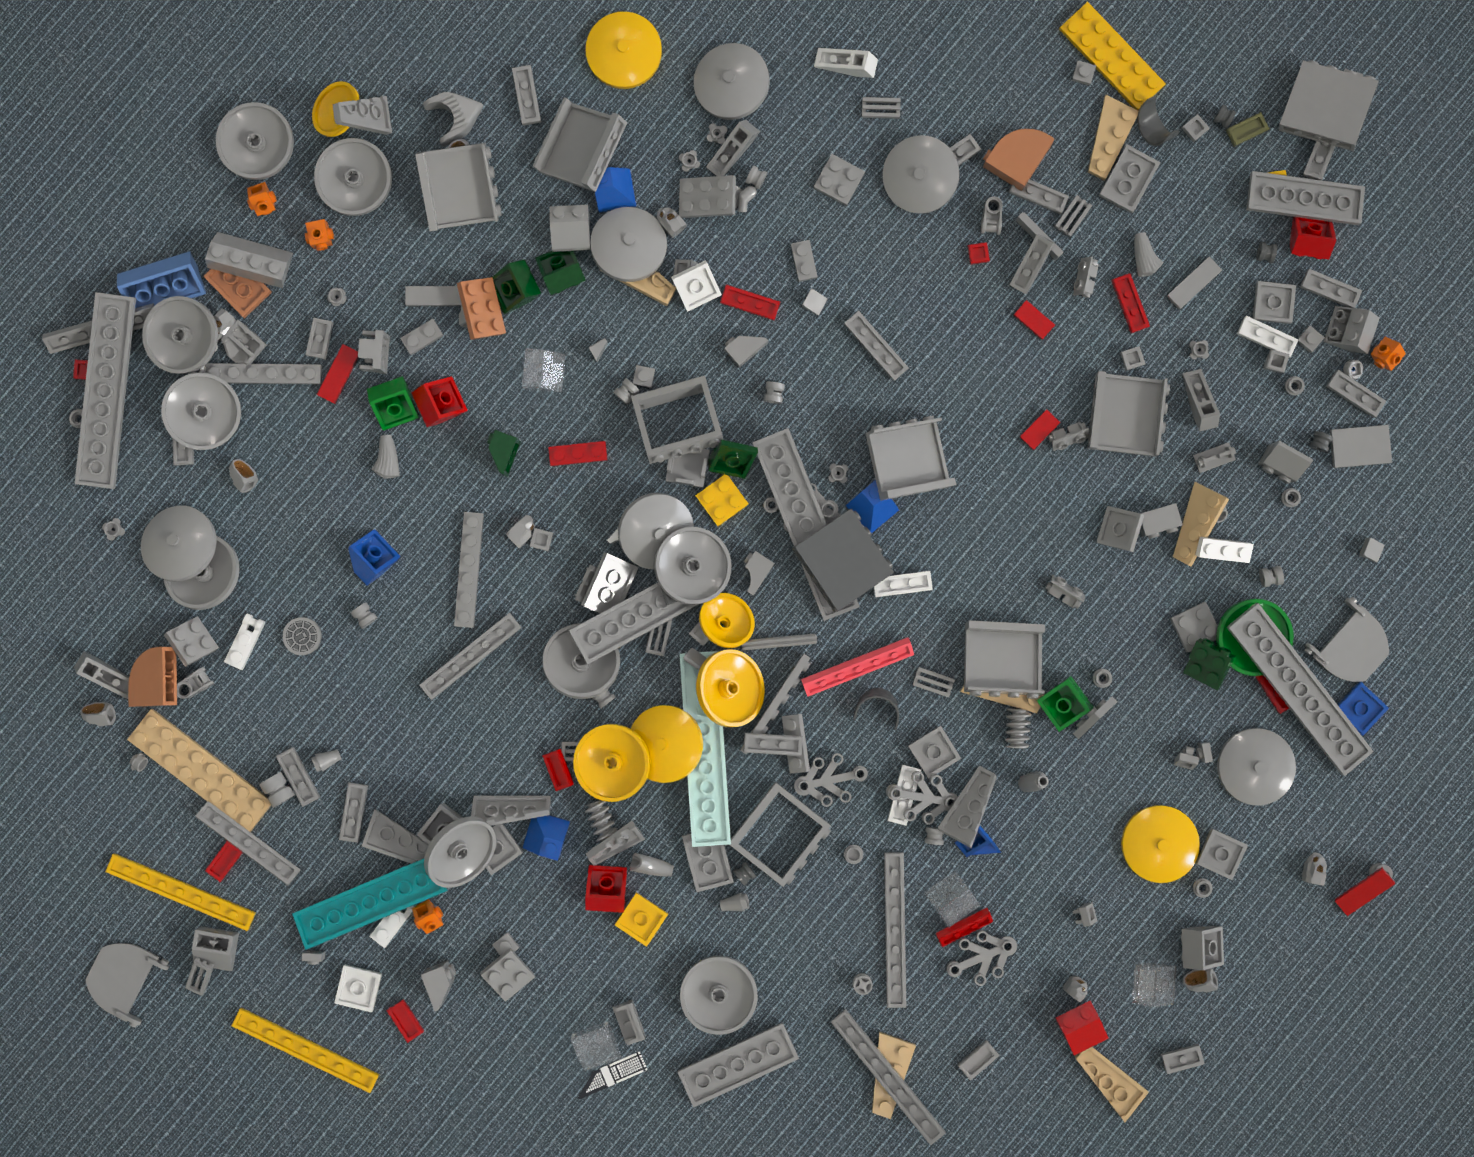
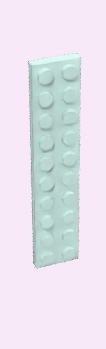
M718 651L699 653L708 658L710 655ZM686 653L680 654L683 710L696 720L703 737V751L696 768L688 775L692 847L731 844L723 726L710 720L702 710L696 692V681L700 669L697 670L686 662L683 658Z

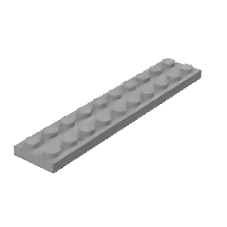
M95 292L75 484L115 489L136 305V298Z
M787 428L752 443L754 447H758V458L795 546L826 526L827 522L791 432ZM803 567L824 621L860 607L858 600L855 599L841 610L834 612Z
M1259 603L1253 604L1226 627L1341 775L1346 776L1374 752Z

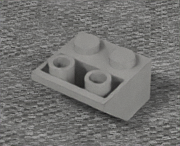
M1335 306L1324 342L1350 352L1368 354L1380 318L1370 310Z
M202 926L197 928L192 945L193 962L196 957H199L201 962L207 961V965L214 964V969L233 971L239 932Z

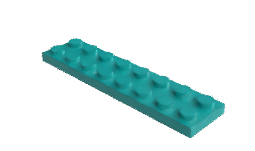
M421 859L292 913L305 950H308L448 890L445 887L438 886L428 877L424 868V859Z

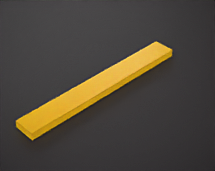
M115 853L112 854L105 871L245 931L249 930L256 914L252 910Z
M242 1007L239 1009L231 1025L368 1093H371L380 1075Z

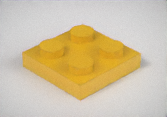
M725 474L695 495L717 526H720L749 505L730 477Z
M636 892L625 908L624 913L621 914L615 923V926L647 947L668 916V913Z

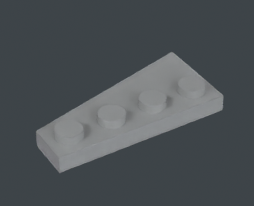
M376 809L373 812L362 843V847L411 864L424 859L429 846L421 838Z

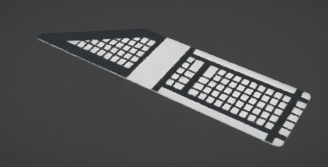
M637 1052L593 1071L578 1099L587 1097L647 1071L641 1053Z

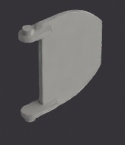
M1350 597V599L1346 598L1344 602L1355 613L1320 652L1309 643L1305 645L1304 651L1309 655L1313 654V658L1332 675L1347 681L1363 682L1389 655V645L1385 631L1380 623L1363 606L1357 605V600L1354 597Z
M128 943L111 944L101 948L85 979L86 985L92 998L102 1009L123 1021H129V1025L136 1028L137 1025L141 1024L142 1020L129 1012L152 966L155 965L163 970H168L169 961L166 959L159 960L157 955L137 945Z

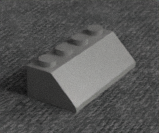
M217 232L210 242L205 261L207 268L283 288L293 252Z

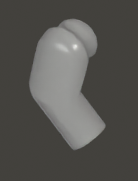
M748 186L739 193L738 212H747L748 202L757 194L755 187Z

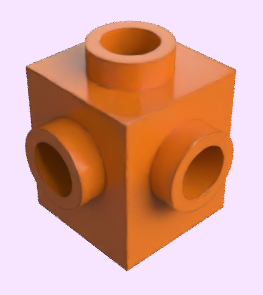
M266 182L247 188L248 205L251 211L255 210L257 216L268 215L275 210L277 199L274 192L269 191Z
M325 219L305 223L307 229L305 240L307 244H310L317 251L328 249L327 246H332L331 239H334L333 230L329 228Z
M1384 337L1373 349L1371 356L1378 368L1392 371L1406 353L1399 342Z
M429 899L412 908L415 925L418 929L422 928L426 934L443 926L441 918L443 913L440 907H435Z

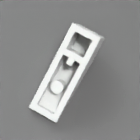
M818 48L814 67L856 77L874 78L878 59L869 51Z

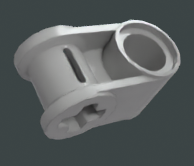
M998 197L988 198L983 206L980 229L982 234L985 232L1001 234L1003 205ZM994 202L997 205V210H990L988 203Z
M205 667L196 670L177 684V697L182 699L192 698L214 684L205 673ZM184 685L189 687L187 695H184L181 691Z

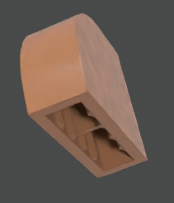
M1035 129L1013 131L1005 135L992 151H987L983 158L985 160L983 168L1022 191L1052 146L1055 138Z
M172 647L150 648L137 658L129 676V707L177 705L176 653Z

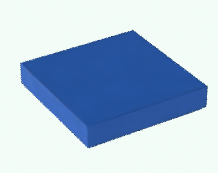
M1358 682L1337 704L1361 736L1389 709L1362 682Z

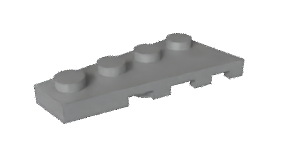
M387 96L333 104L335 124L384 135L392 133Z
M981 766L977 768L938 826L940 832L972 848L997 778L996 774Z
M474 796L471 817H479L492 826L550 815L551 796Z

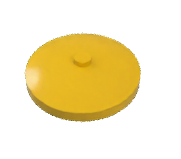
M615 12L603 17L593 26L586 41V57L591 71L601 82L614 88L630 89L644 84L655 74L661 61L662 47L658 32L646 18L636 13Z
M729 649L710 655L702 664L696 681L697 697L702 710L710 720L720 726L738 727L745 725L757 716L762 707L765 687L761 671L754 660L741 651Z
M661 705L644 711L634 721L631 729L643 739L650 754L649 780L660 783L675 782L685 778L696 768L703 751V737L699 725L688 712L675 706Z
M619 724L601 725L590 730L579 741L574 753V772L581 787L594 798L607 802L621 801L636 794L645 784L650 771V754L643 739L632 729Z
M1164 805L1146 807L1134 814L1127 822L1121 840L1122 853L1131 870L1145 880L1155 883L1172 882L1187 874L1197 860L1200 847L1197 829L1189 817L1175 808Z

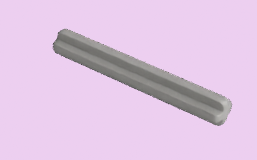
M804 634L750 639L741 646L742 650L816 644L817 635Z

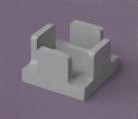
M362 330L363 336L375 339H359L358 357L365 359V363L373 364V366L359 365V369L366 372L387 374L390 336L383 330Z
M702 449L697 453H688L679 458L668 459L666 482L703 488L710 450Z

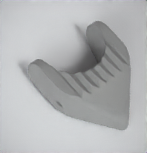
M451 92L440 93L423 103L425 110L446 109L454 116V124L451 130L439 140L442 146H447L457 139L464 138L471 131L483 108L482 103Z

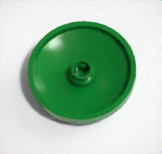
M1246 599L1234 604L1224 613L1217 628L1216 642L1217 647H1225L1231 651V654L1235 655L1230 668L1245 675L1261 676L1263 675L1226 627L1253 604L1259 603L1291 646H1293L1294 639L1293 628L1287 614L1276 604L1263 599Z

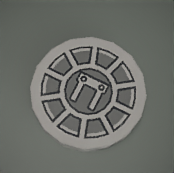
M299 617L287 623L283 630L282 639L285 647L290 652L296 655H307L318 649L322 633L315 621Z

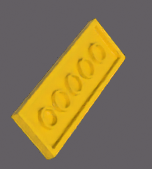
M1086 2L1059 28L1091 64L1096 65L1095 68L1134 109L1139 110L1147 99L1153 97L1166 85L1089 2Z

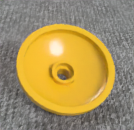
M339 81L330 84L319 94L313 106L312 121L315 129L320 134L326 137H335L350 128L335 124L333 104L360 100L355 87L347 82Z
M720 593L714 599L703 603L700 609L699 622L702 631L710 641L724 648L739 647L746 643L753 634L755 626L753 613L746 602L736 595Z

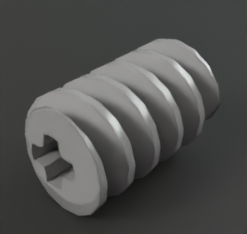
M1007 708L1012 714L1006 718L1012 720V722L1006 723V726L1010 727L1011 730L1005 731V733L1011 737L1005 739L1006 742L1010 743V745L1005 747L1028 748L1029 744L1024 741L1029 740L1030 737L1024 733L1030 732V729L1025 727V725L1031 724L1029 720H1026L1027 717L1031 716V713L1023 709Z
M598 800L585 805L589 806L585 813L592 814L588 821H594L590 827L597 828L593 835H600L596 842L604 841L618 830L617 828H611L615 821L608 820L612 813H605L609 806H603V804L607 801Z

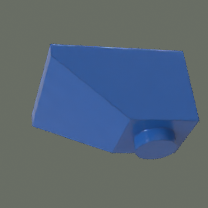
M606 168L595 192L599 213L621 207H636L630 169Z
M876 480L845 505L848 509L855 510L859 514L861 524L864 527L866 526L871 533L899 511L892 499L880 501Z
M375 529L348 548L354 573L366 586L378 579L400 558V555Z
M551 815L531 818L523 848L539 856L558 861L570 821Z

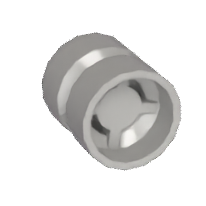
M282 772L259 784L264 794L270 795L268 799L273 808L295 796L289 786H285L286 779Z

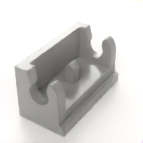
M633 999L613 1006L612 1008L625 1043L631 1045L645 1040L646 1035Z

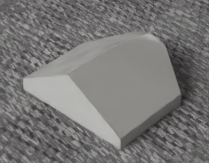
M237 320L221 338L227 356L239 364H251L267 346L256 333L240 320Z

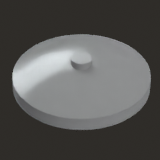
M739 43L723 44L709 51L699 62L694 75V90L702 107L711 115L725 120L740 119L757 110L765 100L770 85L769 71L761 55L753 48Z
M251 102L233 108L224 116L217 129L216 148L221 161L230 171L245 179L262 180L274 176L286 166L293 152L294 136L290 124L277 109L264 103Z
M913 136L901 141L888 154L883 167V184L889 198L900 208L912 213L924 214L940 209L953 197L959 183L960 171L956 156L945 143L931 136Z
M347 138L331 144L323 151L315 166L314 181L319 196L331 209L347 216H360L374 211L385 201L391 189L392 172L387 158L378 147L363 139Z
M621 207L607 212L595 224L590 240L591 254L596 265L607 276L623 282H636L648 278L659 269L666 255L667 238L662 225L653 215L639 208Z
M184 296L169 297L157 303L148 313L143 325V344L147 355L159 368L171 373L188 374L201 369L212 358L218 343V328L211 311L201 302Z
M193 373L181 377L169 387L162 401L161 413L166 430L178 443L191 449L209 450L223 445L235 434L241 419V406L236 392L226 381L208 373Z
M665 493L643 495L634 500L621 516L618 526L619 544L624 554L636 565L647 569H654L656 552L663 540L679 529L694 527L693 519L687 507L671 495Z
M174 506L158 513L145 528L141 539V555L146 567L156 576L172 582L186 581L200 574L212 560L216 549V532L212 522L205 514L189 506Z
M699 527L682 528L670 534L660 544L654 561L655 575L660 587L672 599L689 605L702 604L717 597L728 584L731 575L730 554L723 541L711 531Z
M216 536L215 553L208 566L200 574L186 581L172 582L164 580L167 592L173 600L189 609L205 610L219 605L232 593L238 581L239 560L237 554L229 543Z
M582 623L572 624L557 631L547 642L543 653V670L548 682L559 693L570 698L588 699L602 694L614 683L619 672L620 654L619 650L616 649L587 665L569 630Z
M1250 728L1234 734L1226 741L1219 753L1217 770L1221 784L1233 798L1250 805H1266L1277 801L1290 789L1296 773V762L1292 749L1281 736L1270 730Z
M464 817L446 825L432 839L425 853L424 868L428 877L438 886L445 888L461 886L473 880L485 869L494 854L496 847L494 830L485 820L479 817Z
M711 956L698 961L688 970L681 985L680 1002L685 1016L696 1028L709 1034L723 1035L740 1029L750 1020L757 1005V985L753 975L744 964L731 957Z

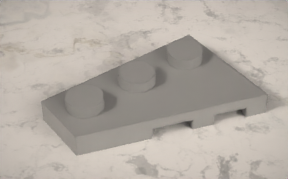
M632 820L600 844L593 847L586 855L593 865H597L645 840V838Z

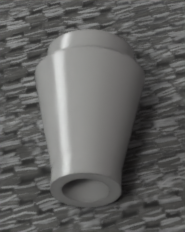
M338 749L315 754V757L311 758L317 772L321 770L323 772L339 760H342Z
M740 892L720 900V907L722 912L745 911V909H749V899L746 893L742 894Z

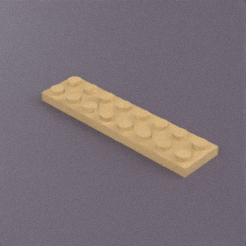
M150 709L127 739L194 792L212 803L249 832L254 829L271 806L266 795L154 709Z

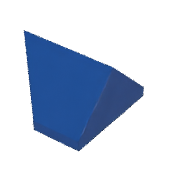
M981 826L978 828L972 848L957 840L955 841V844L966 857L970 855L1001 853Z

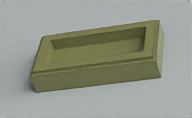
M1260 112L1227 128L1226 132L1235 147L1268 131L1269 127Z

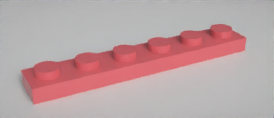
M907 637L803 678L801 681L807 697L913 656V648Z

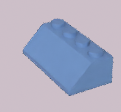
M190 251L117 274V288L122 296L136 298L135 308L152 303L156 305L160 301L174 296L195 298L206 294L199 268Z

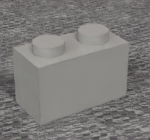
M1176 503L1141 513L1144 515L1140 532L1142 537L1148 536V539L1160 536L1159 532L1165 530L1167 534L1178 531L1177 527L1183 525Z

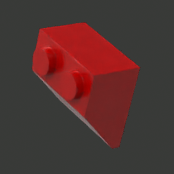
M1293 217L1289 243L1291 254L1300 257L1309 256L1316 259H1330L1336 243L1333 222Z
M452 376L425 383L411 393L426 427L441 424L468 411Z
M589 865L585 910L624 913L627 867Z
M1091 1001L1056 1017V1022L1074 1056L1109 1039Z

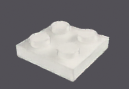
M706 260L671 277L687 312L722 295Z
M345 964L334 1003L373 1012L382 973Z

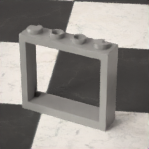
M705 375L631 396L650 464L661 463L670 458H679L688 453H697L709 447L715 448L723 440ZM704 392L715 431L651 449L641 410Z
M775 782L731 838V844L729 845L784 887L785 884L789 885L794 880L795 871L798 868L801 870L807 863L806 857L809 853L812 855L819 847L817 843L820 839H825L829 835L831 825ZM778 792L822 826L783 877L779 876L739 844Z

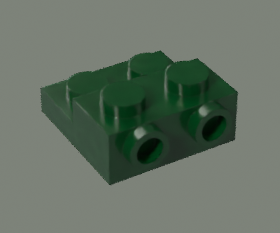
M721 440L718 447L713 448L708 459V471L745 479L758 454V447Z
M1200 638L1196 641L1191 651L1190 659L1183 673L1218 691L1233 663L1235 655L1231 654V651L1225 647L1219 648L1213 645L1214 642L1207 638Z

